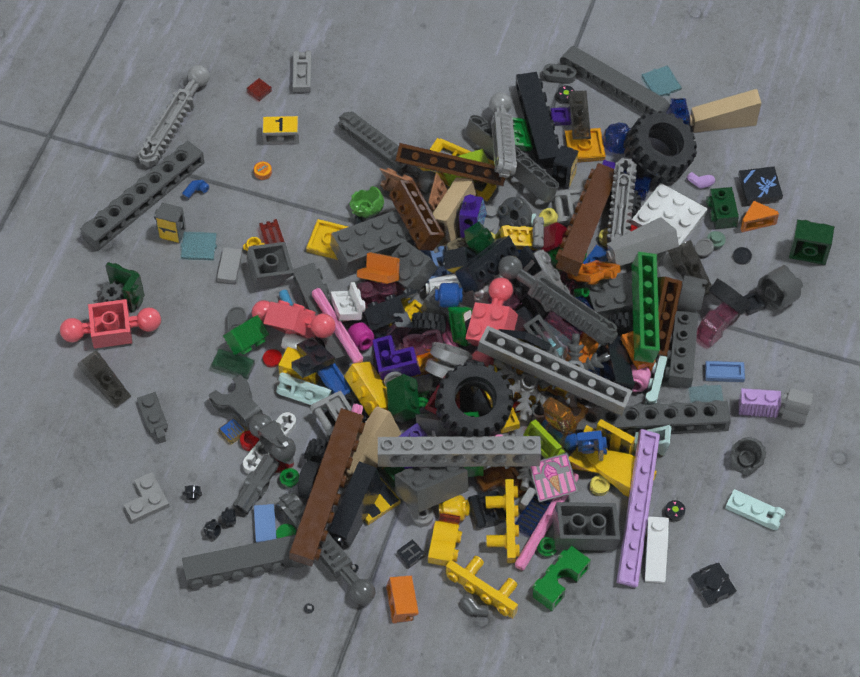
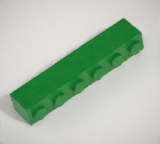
M638 251L632 263L634 361L653 363L660 351L657 254Z

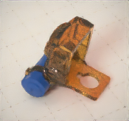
M549 397L542 405L545 420L541 426L563 449L572 451L577 447L576 428L589 412V409L577 402V408L581 409V413L578 416H574L571 412L573 409L570 406L566 407L554 398Z

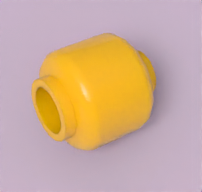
M462 495L455 496L439 504V513L443 515L447 522L463 521L466 516H469V501L465 500Z

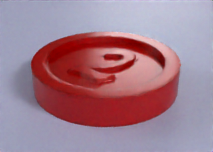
M275 349L267 350L263 354V363L270 368L277 367L282 359L281 353Z

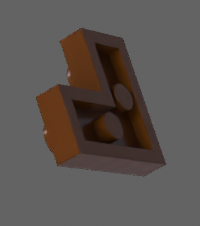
M491 466L484 470L483 476H474V480L482 492L492 491L499 486H502L505 490V479L514 480V486H518V497L527 492L520 489L522 479L517 478L520 474L514 466H510L508 469H505V466Z

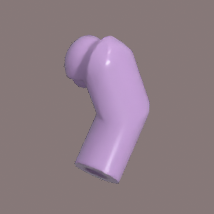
M691 172L687 176V180L698 188L710 187L715 183V178L712 175L698 177Z

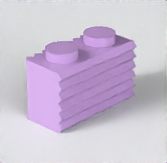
M741 388L738 400V414L740 416L743 414L744 416H766L767 418L769 416L771 418L778 417L781 407V391Z

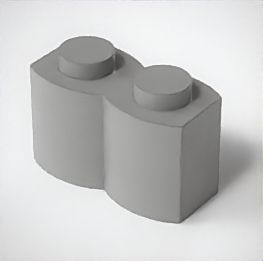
M790 388L789 393H784L779 410V413L782 414L781 419L805 425L813 394Z

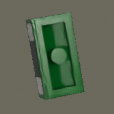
M449 307L448 312L453 342L467 347L471 344L465 338L472 316V308Z

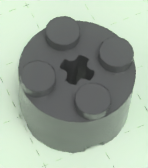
M786 265L774 269L758 281V290L761 289L763 293L760 296L771 309L776 310L778 308L782 310L801 296L803 283L801 279L796 278Z
M687 275L684 278L680 277V280L683 282L677 311L699 313L696 311L697 309L701 310L705 287L702 284H707V280Z

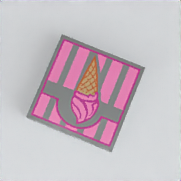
M568 453L540 460V466H529L539 503L578 492Z

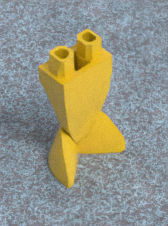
M586 425L583 432H592L595 430L592 427ZM578 447L569 456L572 469L599 473L623 495L629 497L635 456L622 452L608 451L607 449V454L603 455V461H599L598 450L591 454H583L578 452ZM655 470V472H654V479H655L656 474H657V471H656V470Z

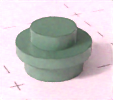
M719 231L710 232L707 236L713 242L714 249H719L725 244L726 237Z

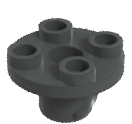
M510 197L498 207L502 226H530L532 210L524 199Z

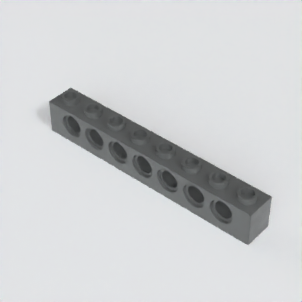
M189 141L178 146L172 154L166 156L161 163L154 166L144 177L139 178L133 186L127 188L117 199L112 200L94 218L85 222L80 228L83 240L97 251L102 249L205 163L203 152Z
M714 400L712 402L694 401L692 403L675 402L673 404L655 403L653 405L636 404L634 406H626L622 416L601 406L595 408L577 407V409H571L570 415L572 434L575 433L576 435L577 433H582L586 425L596 431L597 423L600 419L631 436H635V433L641 429L649 430L667 425L671 426V434L728 431L731 422L728 401Z

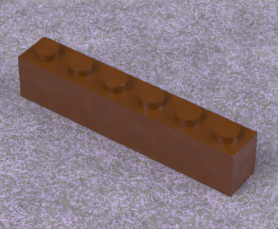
M399 143L395 162L473 179L500 187L504 186L505 178L499 177V173L495 172V165Z

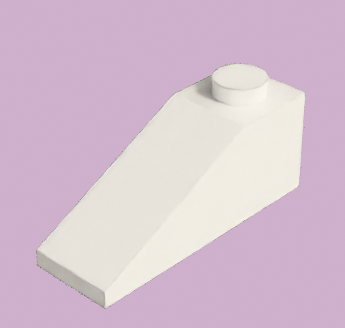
M648 516L645 546V582L665 584L669 518Z

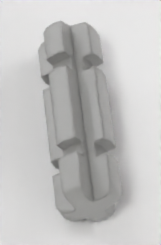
M535 216L533 219L532 246L534 249L541 250L544 246V218Z

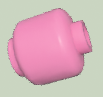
M634 364L630 365L635 383L632 391L642 392L646 390L651 378L649 368L645 367L637 370Z

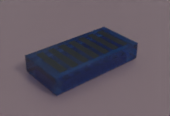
M534 494L526 509L523 510L515 525H519V531L531 537L551 502L544 501L539 503L538 496Z

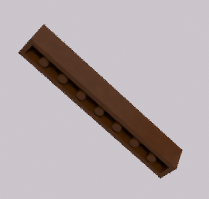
M598 163L596 169H591L583 189L586 192L582 191L579 198L580 202L577 203L574 211L577 214L573 213L569 223L573 226H568L565 236L568 238H563L560 246L563 250L559 249L555 260H558L557 269L574 276L578 275L613 186V176L615 175L613 168Z
M343 408L340 409L290 550V560L311 567L314 560L319 561L322 549H319L320 543H325L328 531L325 530L327 523H332L335 514L331 511L334 505L338 506L341 494H338L339 488H344L347 479V476H344L346 469L350 470L353 458H350L352 451L356 452L359 441L356 439L358 434H363L366 423L362 422L364 415Z

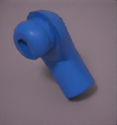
M204 180L191 181L182 194L189 199L195 191L207 192L209 184Z

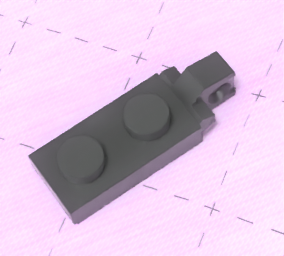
M156 392L137 397L148 432L151 435L156 434L159 443L166 442L164 431L168 430V425Z

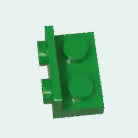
M512 117L515 146L521 151L530 152L533 149V144L526 120Z

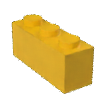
M371 362L352 364L344 378L368 416L371 415L376 407L388 411L387 387Z

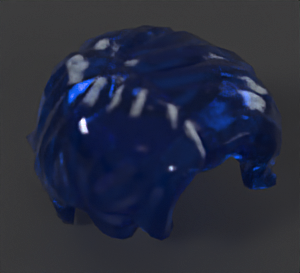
M620 122L609 125L603 135L604 147L609 152L625 154L624 141L626 140V134L631 128L626 123Z

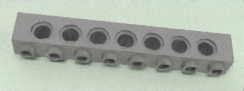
M540 436L378 437V467L540 466L541 460Z

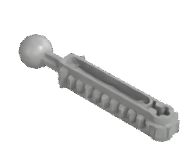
M202 65L192 66L188 71L187 78L189 82L185 89L180 88L178 92H173L174 98L170 99L167 109L163 110L164 114L160 115L157 125L153 126L154 130L150 131L147 141L143 142L144 146L140 147L138 159L141 165L147 167L157 165L158 160L161 159L160 155H164V149H167V144L171 143L170 139L174 138L177 128L181 127L180 123L184 122L187 112H191V108L195 107L192 96L196 89L205 86L209 82L210 74L206 67Z
M498 92L489 101L490 109L494 113L491 121L495 172L499 173V177L507 178L509 175L513 176L517 167L512 114H508L512 101L507 94Z
M621 158V160L615 163L614 188H612L613 195H611L612 201L610 207H612L610 208V214L612 215H609L610 222H608L609 229L607 233L608 243L631 232L629 229H631L632 217L630 216H632V210L630 209H633V189H635L634 182L636 181L637 165L634 164L632 159ZM624 168H627V174H623ZM625 265L620 266L621 272L617 273V275L627 273Z

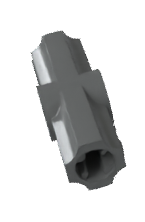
M264 455L255 471L249 473L243 484L244 488L233 503V506L239 511L249 514L259 496L262 497L269 487L270 479L280 465L275 458L270 455Z

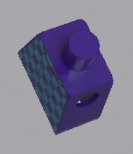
M471 194L464 197L459 213L461 238H465L464 231L480 221L484 225L487 211L482 197H476Z

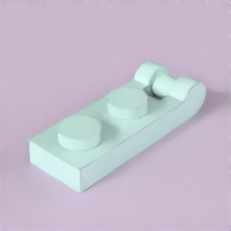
M660 355L659 361L655 362L652 373L655 374L654 379L650 378L648 389L651 391L646 394L644 405L657 403L667 362V357Z
M280 373V384L277 385L276 392L282 396L312 405L331 395L330 389L291 377L288 373Z
M735 489L725 507L727 510L772 530H778L780 526L779 521L786 514L785 510L780 507H773ZM767 514H769V515H771V516H773V517H772V518H767L766 516H767Z

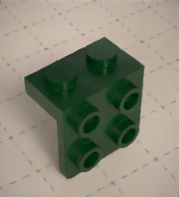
M107 262L105 267L109 283L113 284L114 281L118 284L123 283L124 299L127 300L129 311L134 313L136 308L141 306L145 296L140 274L134 270L125 269L117 263Z

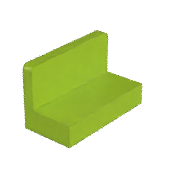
M536 419L529 423L523 436H540L541 454L545 459L565 454L562 446Z

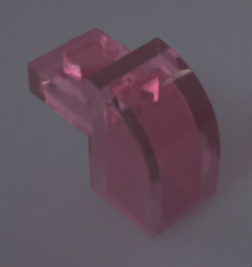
M725 302L720 304L715 310L711 309L697 328V338L711 348L723 337L724 329L737 318L738 313Z

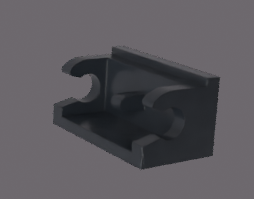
M407 312L395 313L391 317L396 319L395 322L384 334H376L374 339L391 335L397 347L413 329Z

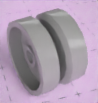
M434 342L430 353L435 358L427 360L425 370L443 378L449 370L453 371L454 367L459 364L464 366L466 360L472 359L473 356L470 352L461 348Z

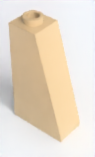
M750 90L692 107L691 114L688 115V124L692 126L693 133L757 125L761 108L758 90Z
M456 177L433 212L436 221L445 235L437 247L444 246L446 249L447 243L459 237V213L464 197L470 194L476 195L473 179Z
M376 407L369 416L363 434H358L356 439L359 441L356 452L352 451L350 458H353L350 470L346 469L344 476H347L345 484L349 485L359 461L375 468L378 467V437H398L401 435L390 411Z

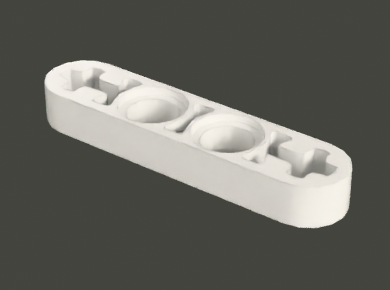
M290 412L282 413L276 420L286 437H289L296 428V417ZM289 420H291V424H290V423H287V424L284 426V421H289ZM260 440L243 460V469L248 475L250 472L255 471L264 455L273 456L269 452L267 454H260L258 452L263 447ZM255 462L256 467L251 466V467L249 468V465H248V464H249V463H250V464H253V463Z

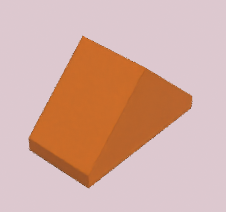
M753 201L743 218L740 230L743 233L776 225L779 213L770 207Z

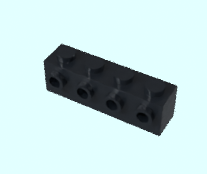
M510 235L495 240L454 273L465 293L472 290L477 292L484 288L483 284L494 280V275H499L498 266L503 257H518L520 254Z

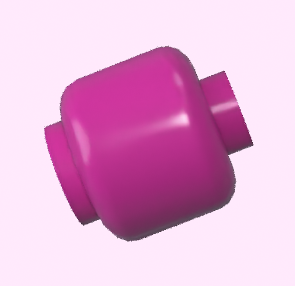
M362 322L350 326L347 332L358 350L369 349L374 339L372 330Z

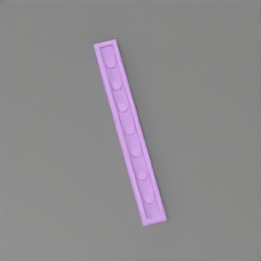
M643 429L639 431L616 582L634 588L638 587L660 438V434Z

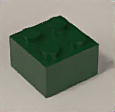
M797 219L789 258L826 265L832 246L835 226Z

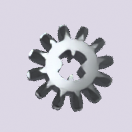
M107 281L106 286L101 285L100 290L97 291V302L124 300L123 283L118 284L114 281L113 284H110Z

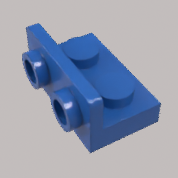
M601 431L577 433L578 452L591 454L598 450L599 461H603V455L607 454L606 437H602Z

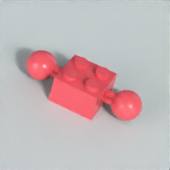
M496 278L490 283L488 291L492 298L491 304L477 302L474 304L465 338L473 346L478 347L487 326L496 330L515 329L518 314L511 307L503 306V302L510 299L513 294V286L506 278ZM475 351L472 354V359L484 362L485 367L489 366V364L494 365L493 357L479 351Z
M126 299L88 304L90 322L82 323L76 318H68L60 326V335L67 342H77L84 334L91 333L94 349L132 344L131 328L139 327L146 332L155 331L161 324V316L156 309L148 307L142 309L137 316L130 317Z
M262 300L257 302L252 308V317L258 315L264 325H268L285 334H296L308 339L311 337L315 339L316 336L328 338L334 333L336 328L335 321L330 315L322 313L315 316L316 312L304 309V306L295 303L293 306H289L290 303L281 300L278 303Z

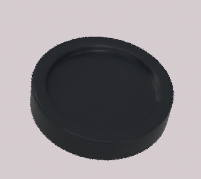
M739 247L735 249L733 259L736 263L744 265L751 261L752 253L748 248Z

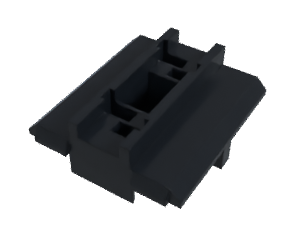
M487 490V492L483 493L477 492V495L468 497L476 528H488L506 522L504 508H486V496H500L498 490L491 492Z
M720 563L708 565L691 575L708 605L727 599L728 596L737 592L729 579V574L725 573Z

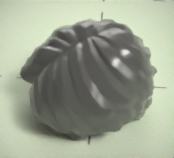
M744 437L738 440L731 448L730 461L732 468L742 471L745 475L753 473L764 464L766 447L762 445L761 441L752 437Z

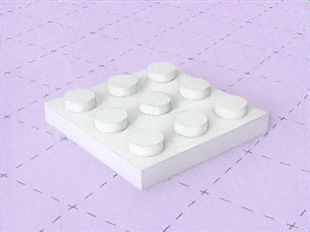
M660 183L633 217L631 224L639 228L662 217L676 229L679 247L675 249L679 250L706 215L708 208Z

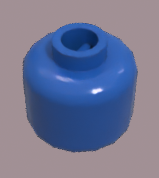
M441 283L439 289H435V301H439V305L442 308L458 307L459 303H462L463 288H460L458 283Z

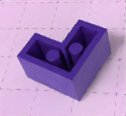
M391 335L373 339L378 371L383 382L385 376L391 372H399L409 377L421 374L414 347L396 351Z

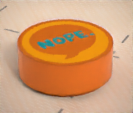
M264 161L255 164V177L260 180L270 178L272 175L271 165Z

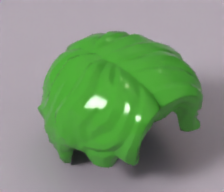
M372 186L367 191H355L351 195L352 198L349 205L353 210L352 213L356 216L369 218L379 214L385 203L381 191L377 187Z

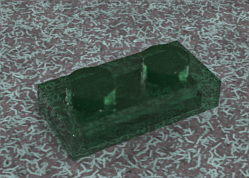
M221 349L218 350L212 362L213 369L235 376L241 375L245 379L249 378L255 365L254 359L237 354L234 355Z

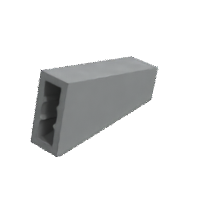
M662 217L657 218L607 243V259L613 264L622 266L633 262L638 251L658 254L679 247L677 231Z

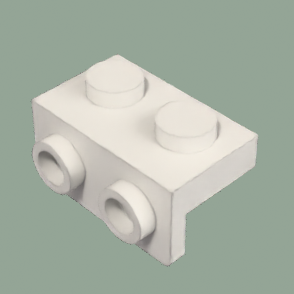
M350 282L349 291L330 292V300L339 321L361 320L362 312L365 311V301L361 299L360 290L357 289L355 282Z

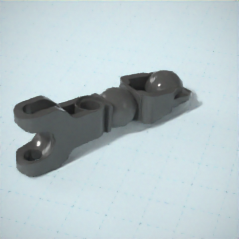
M241 375L232 379L235 387L233 392L221 394L215 390L208 395L211 405L220 415L236 417L247 427L253 436L259 438L263 448L272 454L275 459L289 465L294 462L293 456L296 451L294 441L285 436L275 420L272 421L268 415L263 414L259 406L252 400L249 383Z

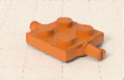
M595 260L582 264L577 276L569 273L567 275L569 279H574L576 282H588L589 285L599 283L601 279L616 278L617 273H620L621 269L618 264Z

